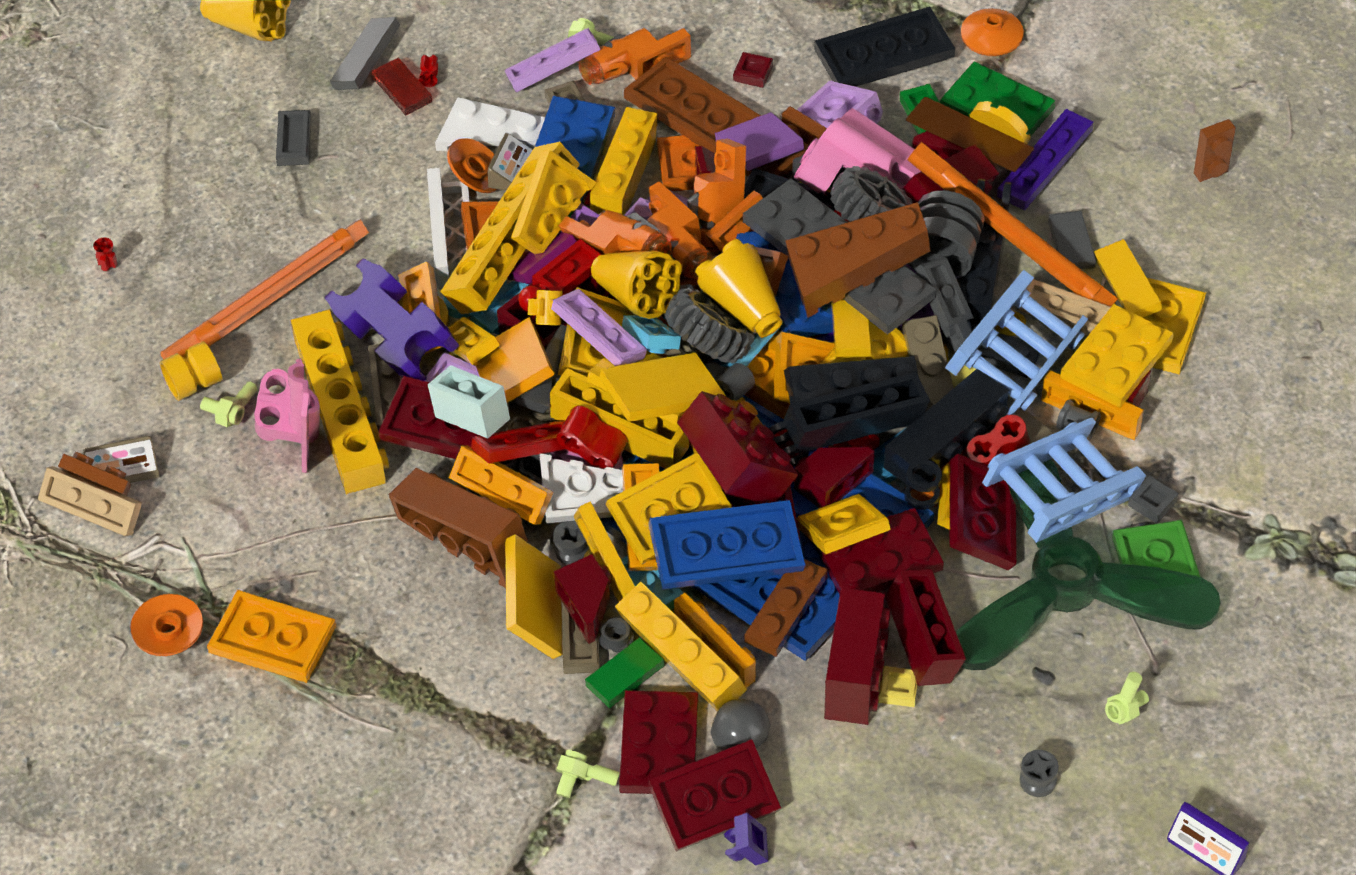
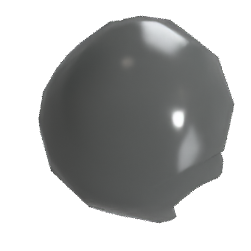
M735 699L724 703L717 711L710 733L714 744L722 751L751 739L755 747L758 748L767 740L771 724L767 712L758 703L752 700Z

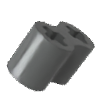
M713 361L705 364L726 397L731 400L738 401L755 385V378L752 372L743 364L735 363L730 367L721 366Z

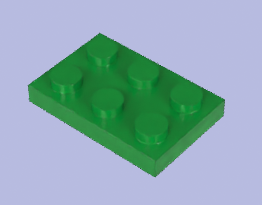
M975 61L940 99V104L970 117L969 115L979 102H992L990 106L996 109L999 105L1004 106L1017 114L1025 122L1029 129L1026 134L1030 136L1034 134L1055 109L1054 99Z

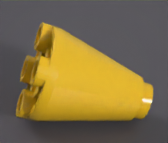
M201 0L200 10L202 16L208 18L211 22L259 41L272 42L285 36L286 13L291 0Z
M734 239L724 246L723 253L713 260L704 261L696 268L695 272L699 277L697 283L702 292L751 332L758 333L763 338L773 334L780 328L783 323L780 318L781 313L760 256L754 245L749 243L743 244L740 239Z
M659 251L607 253L596 257L591 266L592 277L600 286L632 313L647 319L660 317L663 313H666L668 303L678 293L680 287L681 263L674 260L669 254Z

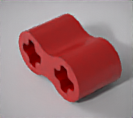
M575 406L571 409L556 436L558 443L563 448L580 455L591 467L601 469L606 467L614 468L628 443L624 433L603 423L592 410L583 406Z
M1016 415L1002 417L991 432L971 439L967 446L968 458L988 466L989 462L998 454L1004 453L1006 455L1029 445L1030 438L1024 420Z

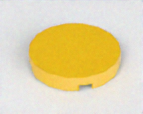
M979 102L969 115L970 118L1025 144H1028L1031 136L1026 134L1029 129L1025 122L1017 114L1004 106L999 105L996 109L990 106L992 102Z

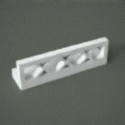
M440 168L427 169L434 267L437 289H442L450 277L449 272L459 264L467 251L466 246L458 254L448 248L456 239L466 245L465 235L463 234V222L456 229L445 222L453 215L462 219L461 203L469 202L468 186L461 181L442 183ZM462 192V197L454 204L443 198V194Z

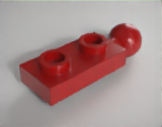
M579 239L532 276L533 285L523 288L519 293L518 302L520 307L528 312V299H537V290L563 291L562 296L571 292L592 275V263L596 257L602 254L582 239Z

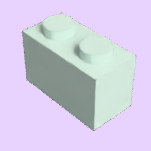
M452 365L428 384L436 418L487 439L510 420L504 387L502 385Z

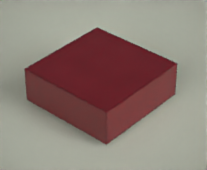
M743 52L734 70L733 81L763 88L773 67V58Z

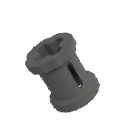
M1069 399L1065 402L1059 413L1056 427L1063 430L1072 422L1079 423L1092 417L1096 423L1087 437L1090 441L1098 428L1101 413L1098 411L1091 413L1075 406L1074 401Z

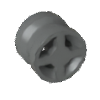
M576 521L562 522L555 528L553 534L554 550L557 559L561 563L568 565L589 555L590 548Z
M1033 750L1023 757L1019 781L1024 792L1035 797H1044L1052 793L1056 787L1059 770L1058 761L1055 756L1045 750ZM1033 773L1040 775V778L1035 777Z

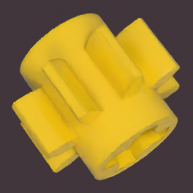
M537 290V299H528V315H536V324L561 325L562 318L551 307L553 300L561 297L563 291Z

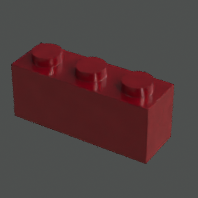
M976 144L944 159L976 186L978 179H985L984 193L986 194L992 190L993 186L991 183L999 175V172ZM923 172L915 174L902 188V190L906 191V196L912 198L913 203L918 202L923 195L930 192L945 191Z
M932 569L899 571L885 598L891 609L890 612L917 685L950 684L966 660L933 571Z

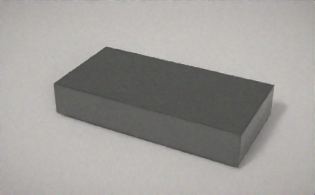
M310 110L278 111L277 166L309 165Z
M1082 211L1050 214L1048 223L1056 250L1080 269L1095 268L1096 259Z

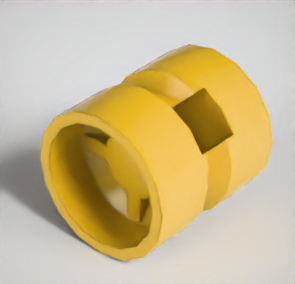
M204 341L185 350V357L176 353L159 362L163 377L171 393L178 401L197 392V385L202 388L210 387L223 380L219 365L209 346Z

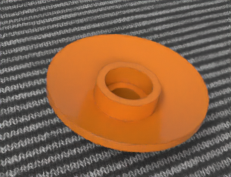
M990 8L973 12L963 21L961 26V38L964 44L972 51L981 55L1001 56L1014 51L1023 40L1024 31L1019 19L1001 9Z
M462 138L454 141L448 149L447 159L455 176L469 188L481 193H493L498 190L488 187V167L494 153L484 144L473 139Z
M178 594L155 596L144 602L134 613L130 626L132 638L136 645L148 654L155 656L179 654L190 648L200 637L203 629L202 613L197 604L185 596Z

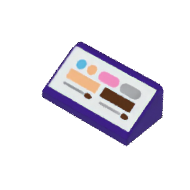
M1186 802L1182 804L1167 837L1168 842L1219 875H1235L1245 862L1249 846L1247 840Z

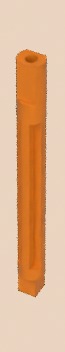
M921 142L907 160L945 191L960 193L973 200L981 208L985 218L984 221L1072 292L1110 307L1118 300L1116 296L1078 268Z
M362 220L353 222L345 229L340 228L161 351V357L165 359L176 353L185 357V350L202 341L209 347L353 248L355 242L369 233Z

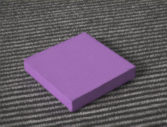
M772 112L715 133L716 141L728 138L746 146L745 169L747 171L804 149L803 139Z

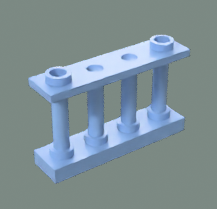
M1025 270L1019 274L945 367L955 376L964 365L969 369L973 367L1009 390L1008 395L1014 398L1015 402L1009 408L1006 415H1014L1019 407L1026 411L1037 396L1033 389L1067 346L1074 350L1085 335L1080 330L1088 320L1083 315L1076 325L1071 328L1030 297L1031 292L1027 290V287L1034 277ZM1013 306L1018 309L1020 307L1024 308L1064 340L1055 348L1013 316L1015 312L1011 308ZM998 325L1002 329L1004 327L1008 328L1046 357L1048 360L1041 369L998 337L999 332L995 330L996 326ZM982 345L987 349L989 346L1032 380L1023 389L981 356L982 352L978 348Z
M1092 417L1079 423L1072 422L1063 430L1006 455L1000 453L988 464L989 470L982 483L989 487L1005 480L1034 512L1033 518L1035 519L1027 533L1036 543L1128 501L1129 497L1138 489L1146 477L1138 466L1125 472L1122 470L1117 471L1087 439L1096 423ZM1077 448L1106 480L1100 483L1098 481L1093 482L1067 452ZM1053 458L1082 491L1076 494L1074 492L1069 493L1046 468L1043 462ZM1029 469L1058 502L1052 505L1050 503L1045 504L1018 473Z

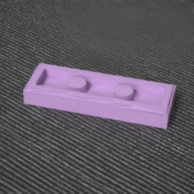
M586 28L505 69V73L515 92H518L601 49L589 28Z
M576 289L553 300L551 309L614 366L635 363L645 358L647 349L580 289Z

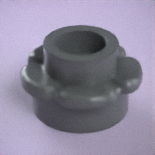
M621 618L607 620L599 631L601 635L599 637L600 645L604 649H610L613 652H621L634 640V632L630 629L629 624Z

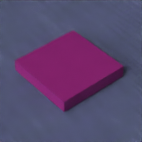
M559 232L544 253L533 254L525 249L507 279L531 284L532 276L576 242L572 234Z

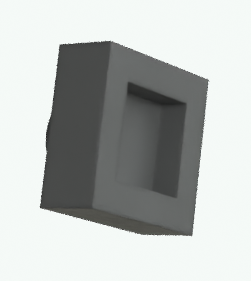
M1149 475L1129 497L1128 506L1153 522L1158 523L1175 505L1179 493Z

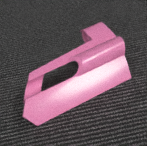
M851 108L841 118L838 117L826 129L819 140L817 138L813 140L801 158V165L796 171L794 178L820 194L827 191L841 167H867L872 172L877 171L883 177L887 176L888 180L897 183L896 185L900 189L915 174L921 171L907 160L915 150L914 148L854 108Z
M300 358L296 359V363L289 367L288 373L281 369H272V371L267 372L263 376L254 416L255 431L261 439L266 441L280 439L301 444L302 472L307 473L309 443L314 442L319 436L320 405L317 396L308 389V380H304V365ZM280 385L285 390L279 394H274L268 389L271 386ZM268 416H273L279 420L274 425H266L262 422Z

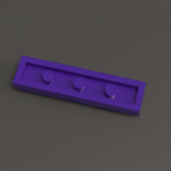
M1065 109L1033 146L1034 150L1018 170L1011 172L998 187L997 197L1002 199L1005 182L1012 183L1010 204L1025 211L1093 131L1094 122Z

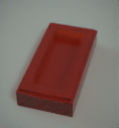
M399 58L372 70V77L405 116L432 103L431 93Z

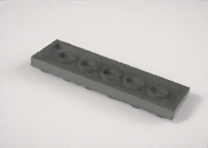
M789 179L743 213V223L786 255H788L786 240L848 223L792 179ZM904 265L893 272L888 270L875 277V282L863 287L861 285L845 294L843 300L888 335L935 299L936 289Z

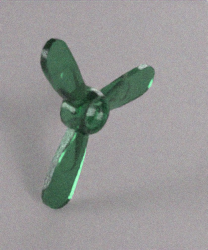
M1050 459L1043 462L1046 468L1062 484L1053 461ZM1029 469L1018 473L1045 504L1050 503L1052 505L1058 502ZM1008 485L1018 513L1029 531L1035 520L1033 518L1034 512ZM1070 527L1037 542L1036 545L1039 550L1033 558L1031 579L992 602L956 631V634L966 657L961 667L971 671L986 670L998 664L1026 640L1051 610L1066 613L1080 611L1089 606L1094 599H1097L1139 618L1183 629L1199 630L1210 626L1218 617L1221 604L1220 595L1214 585L1202 577L1158 567L1102 562L1100 554L1090 543L1081 538L1073 537V530ZM1057 565H1071L1082 570L1086 577L1075 581L1060 580L1052 576L1048 569Z

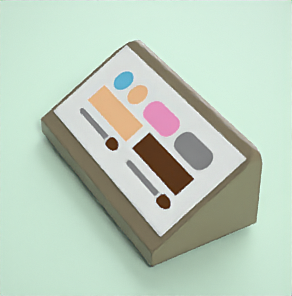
M505 133L488 167V187L506 191L533 149L511 134Z
M151 436L83 449V455L94 459L92 466L105 471L108 465L126 473L125 480L130 483L160 477Z

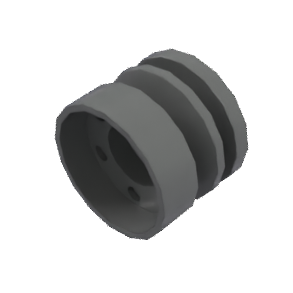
M933 191L923 195L918 204L928 230L930 252L908 264L915 269L921 264L945 257L956 279L961 278L971 269L976 246L979 243L985 219L982 210L973 200L960 193Z

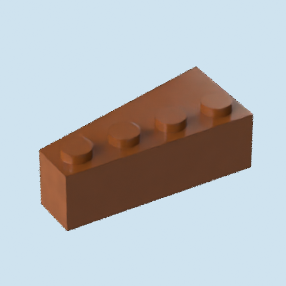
M918 202L785 241L790 264L807 318L818 313V308L831 301L834 304L844 299L845 294L861 285L865 287L875 282V277L886 271L893 272L930 252L928 230Z
M415 468L388 494L399 520L431 541L438 537L447 551L457 558L462 553L475 562L474 569L484 575L491 571L500 578L498 580L499 585L506 589V538L516 534L529 543L522 526V518L515 510L501 507L485 496L479 497L467 491L461 485H453L442 480L435 473L429 474L418 468Z

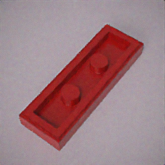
M564 421L497 432L488 439L482 436H475L472 438L471 449L488 464L537 455L539 453L564 450L565 448L558 443L556 438Z

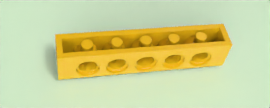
M561 142L534 147L440 291L461 314L487 310L526 249L512 240L511 236L541 151L552 150L574 167H579V162Z
M330 309L290 320L294 341L304 365L310 389L319 400L320 419L345 493L349 494L385 484L384 469L389 468L388 458L384 448H377L376 443L380 442L378 429L375 422H368L367 417L371 416L369 403L366 396L361 398L358 391H362L360 377L357 371L351 372L349 366L354 365L349 346L342 347L341 341H344L345 337L340 321H333Z

